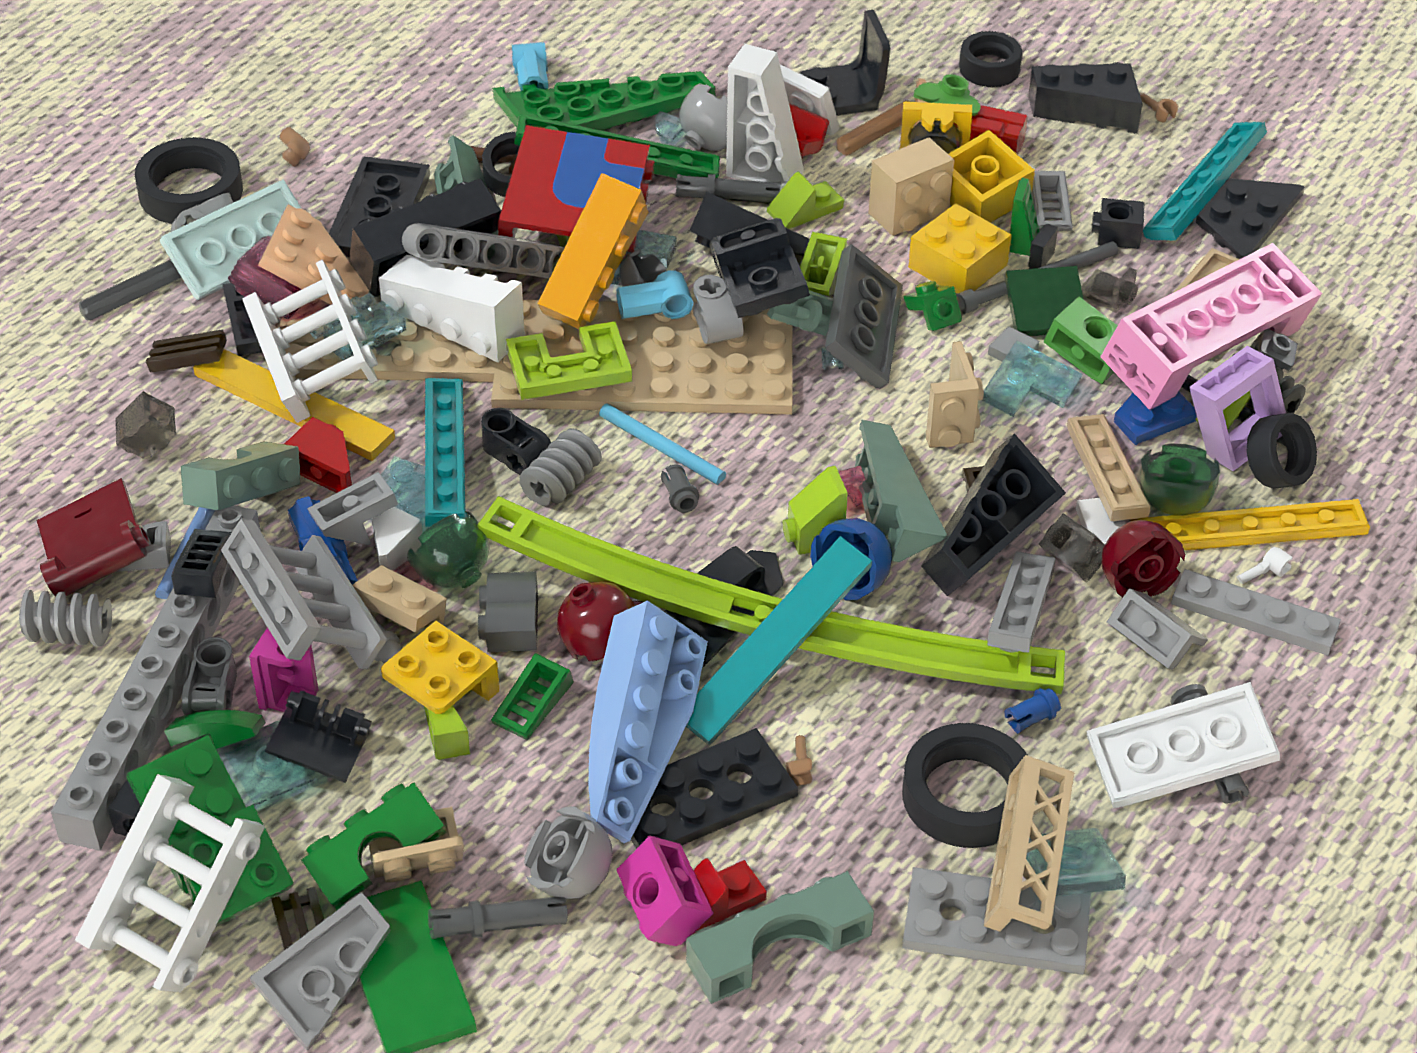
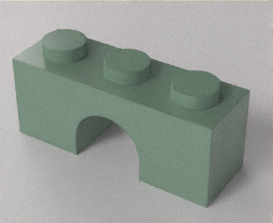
M263 441L237 449V459L208 457L181 465L183 504L221 510L300 485L298 446Z

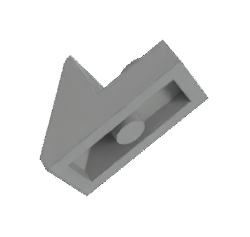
M377 472L307 509L324 536L370 545L371 542L363 523L399 504L394 492L380 473Z

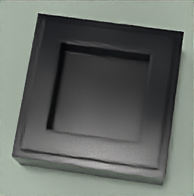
M1050 224L1044 225L1032 241L1028 263L1029 269L1045 266L1053 256L1058 227Z

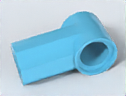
M545 42L512 45L514 74H517L520 91H523V85L535 84L538 89H548Z
M675 270L661 273L654 282L616 289L621 319L663 313L670 319H679L689 314L694 305L684 275Z

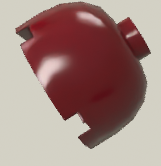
M1136 520L1119 527L1108 538L1102 550V569L1110 586L1122 598L1129 589L1142 593L1147 591L1148 595L1152 597L1165 592L1177 580L1181 573L1177 567L1180 563V557L1185 561V551L1182 543L1159 523Z
M607 581L581 583L575 586L570 591V594L566 596L558 610L557 630L572 658L578 660L577 655H585L588 661H598L604 658L614 615L636 606L623 588Z

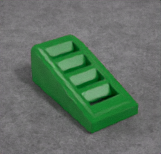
M1021 178L1013 201L1009 252L1030 256L1031 243L1040 230L1029 179Z
M535 653L491 718V722L528 740L574 683L571 670ZM541 678L551 683V685L547 688L536 681ZM532 689L544 696L539 700L527 694V692ZM522 700L535 707L533 712H530L517 704ZM513 712L527 719V721L522 726L507 718V716Z

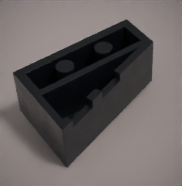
M1114 62L1111 64L1081 63L1078 65L1048 64L1045 66H1032L1028 98L1033 117L1075 124V121L1094 123L1097 128L1106 129L1107 126L1128 129V133L1138 134L1143 103L1131 63Z

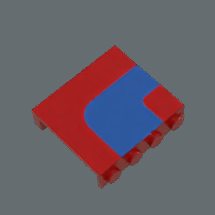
M526 125L500 213L498 235L515 238L517 229L520 228L570 237L601 173L642 190L645 202L647 203L649 184H646L645 181H652L655 162L654 160H649L650 145ZM638 233L636 234L634 240L628 248L625 256L628 255V252H635Z

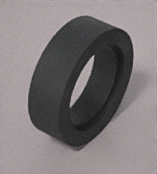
M187 137L164 142L146 152L135 168L134 176L141 207L148 215L164 223L173 224L178 215L184 210L200 205L221 194L229 193L233 203L242 197L243 182L239 159L230 147L216 140ZM190 168L210 170L221 177L213 186L189 194L170 193L157 187L166 176L176 171Z
M956 723L936 728L917 740L907 755L902 786V798L907 814L920 830L942 843L964 848H980L995 845L999 839L1005 800L998 806L986 811L965 812L956 810L939 802L930 792L926 780L933 770L944 763L955 760H972L992 767L1004 778L1008 785L1009 775L1023 757L1028 754L1013 738L985 725Z

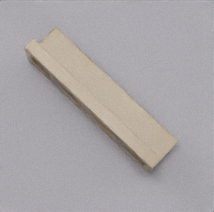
M1025 755L1009 775L984 920L985 927L1001 932L1012 918L1047 930L1051 925L1075 772ZM1039 776L1060 782L1059 794L1049 799L1038 784ZM1041 811L1046 814L1053 825V832L1042 836L1032 821L1033 815ZM1036 848L1047 862V870L1039 874L1035 873L1026 860L1027 853ZM1029 887L1033 889L1041 901L1040 912L1019 905L1021 891Z

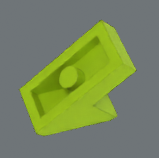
M797 171L767 207V212L773 219H781L785 228L791 229L843 209L844 199L826 181L812 185Z

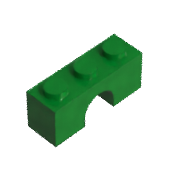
M414 782L407 787L403 783L393 787L381 797L383 804L370 813L366 809L355 813L344 822L343 825L346 829L332 839L329 835H325L306 849L308 855L301 859V861L334 909L335 906L348 902L373 884L362 867V854L372 841L380 838H389L398 842L402 847L435 841L447 833L444 824Z

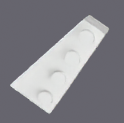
M744 44L728 66L726 176L737 180L781 182V191L795 172L803 173L804 167L778 54L771 50Z

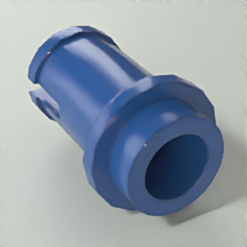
M1049 688L1046 690L1037 689L1034 691L1033 697L1005 709V718L1014 717V719L1007 723L1017 734L1045 718L1052 720L1056 717V713L1061 710V704L1053 690Z

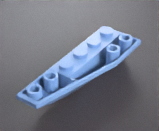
M649 601L614 615L598 681L591 723L589 747V801L591 817L609 835L622 843L631 840L693 713L708 641Z

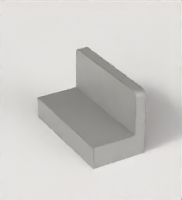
M1132 589L1126 592L1107 620V623L1165 667L1172 670L1179 664L1192 644L1204 646L1208 641L1206 637L1152 597Z

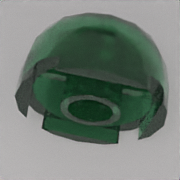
M1177 443L1162 445L1161 452L1152 454L1151 449L1141 459V489L1148 503L1165 514L1186 516L1197 513L1206 508L1216 494L1220 476L1219 462L1216 458L1214 463L1206 458L1207 451L1200 447Z
M465 511L467 518L460 519L455 513L436 522L418 537L422 545L417 549L416 553L411 547L407 552L408 562L428 584L436 588L449 589L458 586L467 588L481 578L482 573L480 571L487 563L489 556V539L477 527L479 521L470 511Z

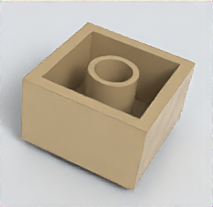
M928 137L872 160L868 213L892 236L903 231H911L918 225L937 218L949 209L954 159Z

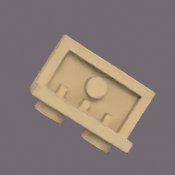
M382 565L352 584L367 608L414 632L423 627H429L435 621L444 625L446 597Z

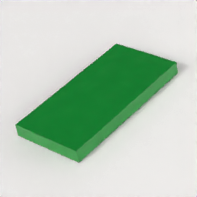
M422 880L366 897L390 925V933L359 977L384 1053H413L477 1032L474 1016L443 937L431 939L430 930L432 928L428 926V911L432 909ZM345 904L335 906L336 911Z

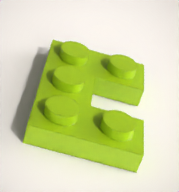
M616 322L579 327V338L584 352L551 358L543 333L506 339V350L521 400L632 382V369Z

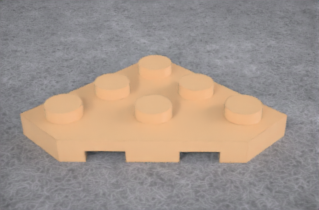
M288 204L258 266L300 289H304L322 280L316 263L323 260L330 271L336 268L346 287V289L341 291V294L346 293L356 310V314L352 315V317L357 318L369 289L322 223L313 218L306 210L295 208ZM329 294L319 298L330 305L333 304Z

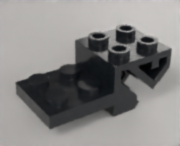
M774 218L714 237L710 241V249L719 277L725 282L738 318L747 315H757L763 310L783 304H792L799 299L810 296L806 280L790 246L788 235L781 219Z

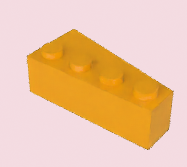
M601 173L537 303L543 314L577 329L585 326L587 322L591 323L597 314L602 294L610 287L615 271L649 213L642 190Z

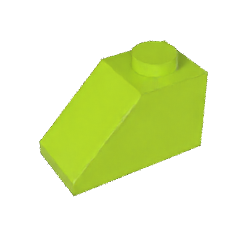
M836 465L827 467L788 502V519L783 520V532L788 543L794 542L799 555L811 553L812 541L815 536L821 533L822 528L837 520L846 519L848 492Z

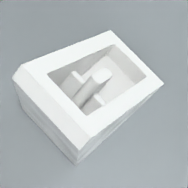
M396 507L371 519L379 566L382 565L397 573L424 546L421 519Z

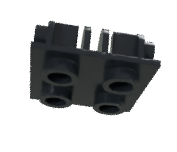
M301 690L300 693L291 691L286 703L287 708L264 752L286 762L294 763L326 777L346 783L370 732L372 721L365 718V713H359L346 707L343 710L342 716L338 717L341 704L337 703L333 714L326 712L330 700L325 699L321 709H318L320 697L306 693L304 690Z

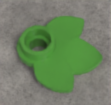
M954 74L945 75L938 84L923 83L915 89L913 94L916 99L928 103L972 105V116H976L980 110L979 101L969 95L968 81Z

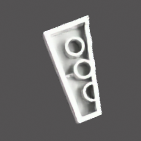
M411 255L404 256L379 278L383 307L497 363L508 354L506 339L525 336L522 282L510 280L506 284L499 282L498 277L485 273L482 277L470 275L468 269L456 267L454 270L445 269L443 263L427 261Z

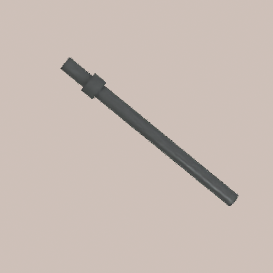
M1112 241L1040 268L1077 266L1079 269L1117 255L1118 247ZM1004 280L976 291L968 289L957 293L960 311L966 314L977 310L980 304L1007 295V289Z

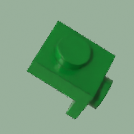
M929 281L916 285V292L904 295L905 304L909 310L923 311L929 331H936L962 321L954 286H938L936 281Z

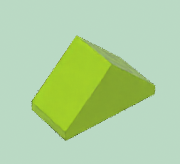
M812 232L800 265L809 291L826 296L834 295L841 252L847 246V238Z

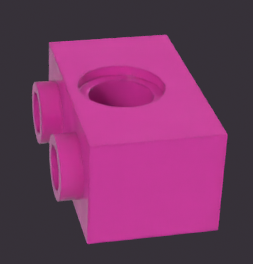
M649 836L616 869L624 887V895L631 902L639 920V928L649 941L671 946L681 945L686 941V938L690 937L713 914L687 856L679 843Z

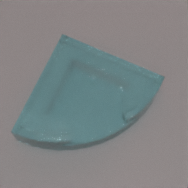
M662 111L657 114L655 130L660 137L661 143L674 146L686 134L681 127L680 119Z

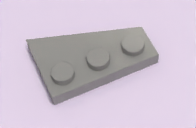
M361 892L250 976L251 983L307 1052L390 933V925Z

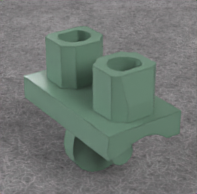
M809 291L810 296L799 299L792 304H783L770 308L767 315L771 319L799 327L804 331L826 336L833 298Z

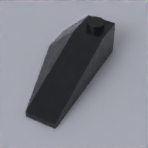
M706 192L689 231L697 235L695 242L710 248V241L714 237L765 222L768 219ZM785 228L794 255L804 256L810 238Z

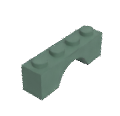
M848 871L834 877H824L806 889L794 894H783L774 902L755 910H745L727 922L715 927H704L698 930L693 936L686 938V963L712 1004L752 987L753 963L758 954L768 945L783 939L803 938L817 942L831 952H834L872 935L874 910Z

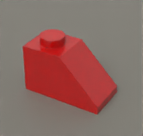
M312 417L284 443L285 445L298 446L300 476L335 493L352 485L344 433L336 426Z

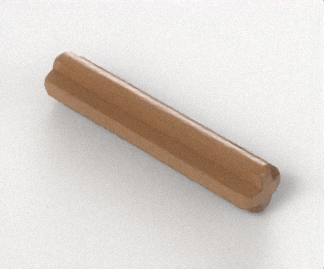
M903 102L837 139V150L845 156L850 155L901 126Z

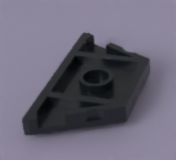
M1228 178L1197 215L1196 224L1205 232L1211 234L1214 237V241L1222 248L1227 246L1236 255V258L1242 259L1256 252L1303 196L1305 186Z

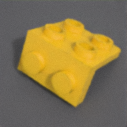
M437 621L433 622L381 667L382 677L436 714L446 712L470 690L487 701L500 691L497 660Z

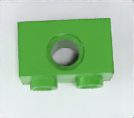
M1078 297L1053 320L1044 343L1091 379L1101 384L1115 373L1100 356L1118 325L1081 297Z

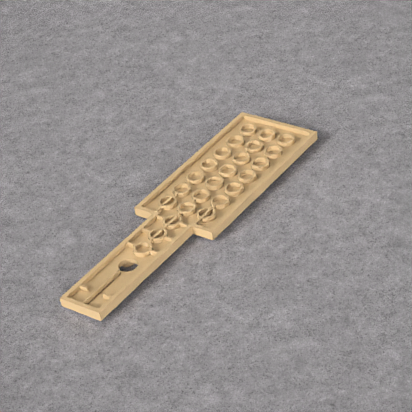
M523 299L525 336L543 333L550 358L584 352L579 338V329L543 314L537 304L539 300ZM599 301V308L595 318L591 323L587 322L585 326L616 322L632 369V382L525 400L520 398L508 354L497 363L413 321L358 320L367 336V339L363 340L362 344L363 346L369 345L378 362V365L373 367L378 380L425 381V378L463 379V381L493 382L492 408L600 410L604 404L608 403L620 411L792 414V325L771 319L767 315L769 309L763 310L757 315L742 317V337L706 345L694 317L693 309L689 314L679 319L667 318L663 313L621 319L618 302ZM281 319L279 327L283 330L302 319ZM334 320L290 342V347L285 349L286 354L294 355L343 330L340 320ZM385 341L395 342L400 345L394 348L389 356L378 355L374 348L377 344ZM350 344L300 368V373L296 374L295 378H310L353 356ZM359 369L342 379H367L362 369Z

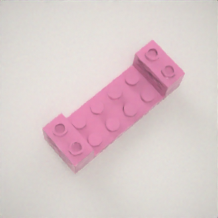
M1271 243L1122 318L1100 357L1143 404L1151 410L1175 397L1192 368L1266 329L1287 337L1297 332L1323 293Z

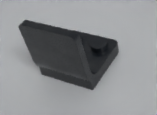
M875 10L864 11L859 54L853 62L831 67H815L799 73L829 88L836 116L879 110V101L885 91L891 47Z

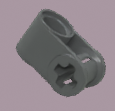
M211 637L201 641L196 646L190 672L185 680L182 692V711L184 715L203 711L230 710L233 689L237 678V669L232 647L225 639Z

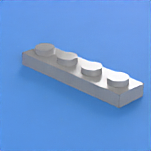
M1016 551L989 629L987 646L998 647L1006 652L1021 651L1029 653L1054 573L1056 558Z
M1184 569L1171 601V605L1327 656L1341 622L1339 618Z

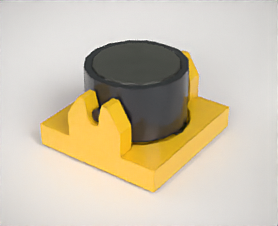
M903 101L900 149L928 137L947 154L966 144L970 140L972 105ZM921 120L916 126H913L917 121Z

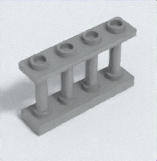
M240 519L221 551L287 659L301 660L311 643L316 641L345 646L358 668L367 670L386 643V636L321 536L312 535L302 551L272 546L268 544L255 521ZM282 564L294 566L298 573L285 571ZM298 590L312 593L315 600L302 598ZM315 617L328 619L332 627L319 625Z

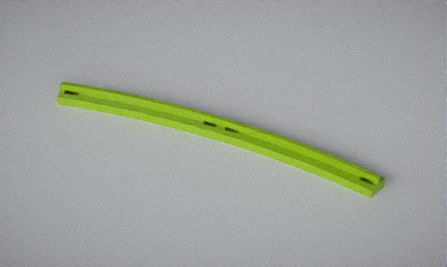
M500 496L495 499L477 525L479 535L589 582L607 581L623 588L631 598L643 602L649 601L657 607L747 635H751L783 600L721 582L629 551L551 520ZM498 518L506 519L515 525L513 528L499 523ZM733 605L754 611V617L733 611ZM834 611L828 614L799 647V649L854 662L961 682L1035 691L1040 688L1046 690L1049 688L1055 694L1061 695L1064 688L1065 650L1031 646L1029 653L1021 651L1006 652L998 647L987 646V640L919 630ZM1031 666L1053 668L1054 674L1031 672Z

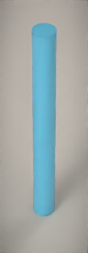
M606 403L600 409V417L716 485L725 479V471L610 404Z

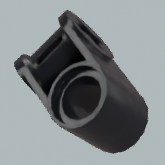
M505 408L490 409L482 416L483 450L519 475L551 443L548 436L542 430L531 426Z

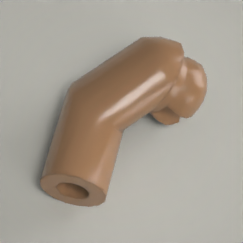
M291 127L282 130L280 140L288 146V149L282 153V158L292 166H297L300 160L305 159L309 154V142Z

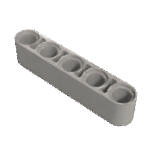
M421 223L408 226L402 236L404 249L409 254L427 261L544 278L551 277L554 271L552 266L553 259L557 254L561 256L565 248L553 243ZM428 234V245L425 249L421 250L419 247L420 239L423 235ZM461 239L462 249L455 255L453 252L454 244L457 240ZM494 244V256L488 260L487 250ZM527 249V260L521 264L520 255Z

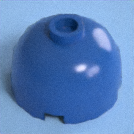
M859 518L841 519L822 528L821 533L815 536L812 541L810 554L812 567L840 536L872 560V567L843 598L844 600H858L879 588L886 580L891 569L892 551L884 532L875 524Z

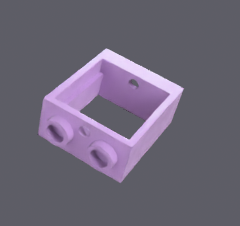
M1249 346L1244 347L1189 387L1207 455L1232 471L1248 461L1246 452L1247 438L1251 427L1258 419L1286 413L1274 359ZM1250 391L1255 414L1228 433L1223 409Z

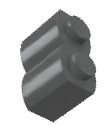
M536 571L488 573L487 585L479 586L480 610H486L485 615H478L479 640H486L488 652L537 650L538 584Z

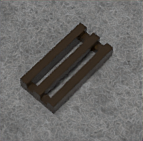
M223 329L154 341L152 344L154 349H150V357L146 359L147 367L150 372L154 373L219 362L227 338Z
M315 887L306 889L307 894L299 896L298 892L289 893L290 899L281 901L280 896L271 898L284 950L293 944L284 911L293 910L300 938L309 932L302 906L310 905L316 926L324 921Z

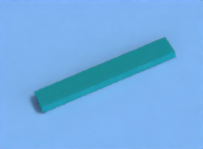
M1235 122L1143 228L1144 237L1149 240H1177L1267 134L1265 122Z
M425 378V527L465 528L463 379Z
M840 536L697 693L693 713L686 727L710 746L872 567V560Z

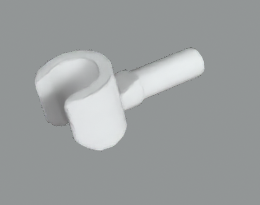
M1273 547L1266 553L1261 563L1238 575L1237 579L1241 584H1244L1261 574L1267 573L1269 570L1282 577L1291 570V565L1288 562L1293 557L1282 549Z

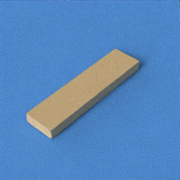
M1098 414L1068 418L1067 428L1110 521L1149 517L1150 505L1105 415Z

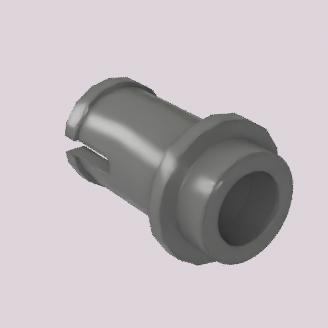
M673 464L667 466L665 469L671 479H669L664 471H662L660 477L670 494L669 503L671 507L681 513L692 511L698 505L699 492L697 488L690 484L681 465Z

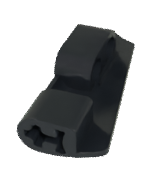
M737 546L725 551L697 573L770 596H774L783 586L776 553L750 550L745 553ZM734 605L732 607L733 611L754 616V611ZM664 610L672 618L708 641L702 668L738 633L737 631Z

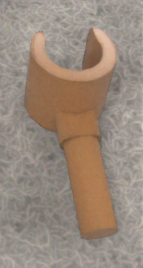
M1145 93L1140 94L1142 102L1156 112L1155 118L1158 121L1166 122L1168 114L1173 118L1176 117L1178 104L1174 100L1162 99L1160 102H1157Z
M798 735L795 737L796 760L786 762V771L795 784L801 786L812 782L810 772L812 760L806 754L805 737Z

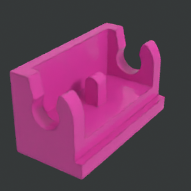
M267 627L249 655L258 707L265 711L271 708L285 712L287 708L286 700L291 691L300 693L301 690H304L306 693L314 696L319 691L312 644L301 660L287 659Z

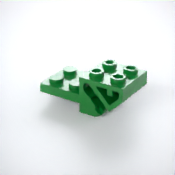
M209 735L127 773L126 778L141 807L159 774L181 779L193 786L194 789L189 797V804L230 827L233 826L236 818L264 825L254 805L246 807ZM181 820L177 821L168 839V845L210 869L223 846L219 841ZM264 828L260 836V846L257 853L247 862L216 926L282 894L294 885L266 828ZM169 867L181 890L184 893L190 894L194 904L202 885Z

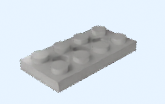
M913 867L902 949L1084 975L1091 892L1057 887L1051 923L1054 930L1050 933H1038L1031 928L1030 924L1013 918L999 932L984 926L992 878ZM1029 887L1020 892L1019 905L1040 912L1041 901L1033 889ZM947 907H955L960 909L965 916L960 920L951 921L945 919L940 911Z

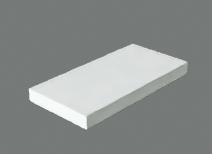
M1251 682L1086 731L1090 747L1113 808L1132 805L1280 761L1279 750Z

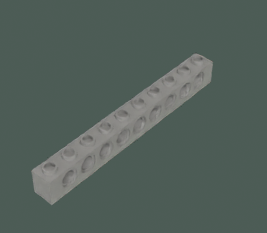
M239 506L215 510L205 530L233 532L241 518L255 521L260 529L257 510ZM228 562L216 598L177 595L173 587L51 810L59 842L99 851L103 847L112 829L108 811L109 805L127 780V773L145 765L182 695L196 646L201 641L213 636L240 585L239 579Z

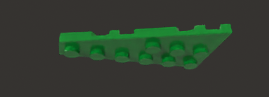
M701 71L661 74L658 80L653 81L640 80L639 76L627 77V83L610 84L609 78L557 82L553 89H538L535 84L523 85V91L505 92V87H494L493 99L516 128L519 114H525L596 130H609L617 125L638 122L646 117L669 113L672 110L681 108V104L688 93L698 84L710 86L711 88L708 93L715 97L716 87Z

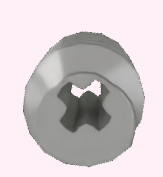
M569 428L561 432L557 439L551 442L548 448L542 451L539 457L533 460L530 466L521 473L519 479L523 492L531 501L542 506H548L550 502L555 504L562 503L566 494H570L574 490L575 485L580 484L584 476L589 475L593 467L599 465L602 460L601 451L591 438L577 429Z
M25 590L19 613L21 632L29 642H37L42 638L45 643H54L58 638V641L62 644H70L74 639L78 645H87L90 640L94 646H103L112 625L111 600L107 598L104 605L99 606L97 594H91L87 605H83L81 594L74 593L71 604H67L65 593L58 592L55 602L51 603L49 592L42 591L38 602H35L33 591Z

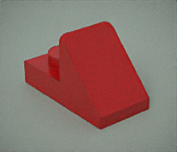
M705 858L693 870L713 912L694 933L767 900L766 889L745 860L717 872L710 860Z

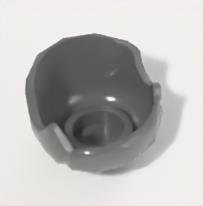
M637 250L625 256L620 263L619 276L621 285L625 287L654 282L658 275L667 270L656 255L650 253L639 256L642 252Z

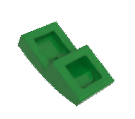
M213 710L177 717L164 732L170 746L210 734L215 748L218 749L256 736L266 722L263 715L251 712Z

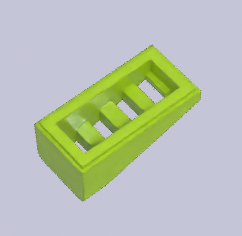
M424 706L435 759L442 760L470 754L468 729L455 708L452 706L446 712L436 714Z

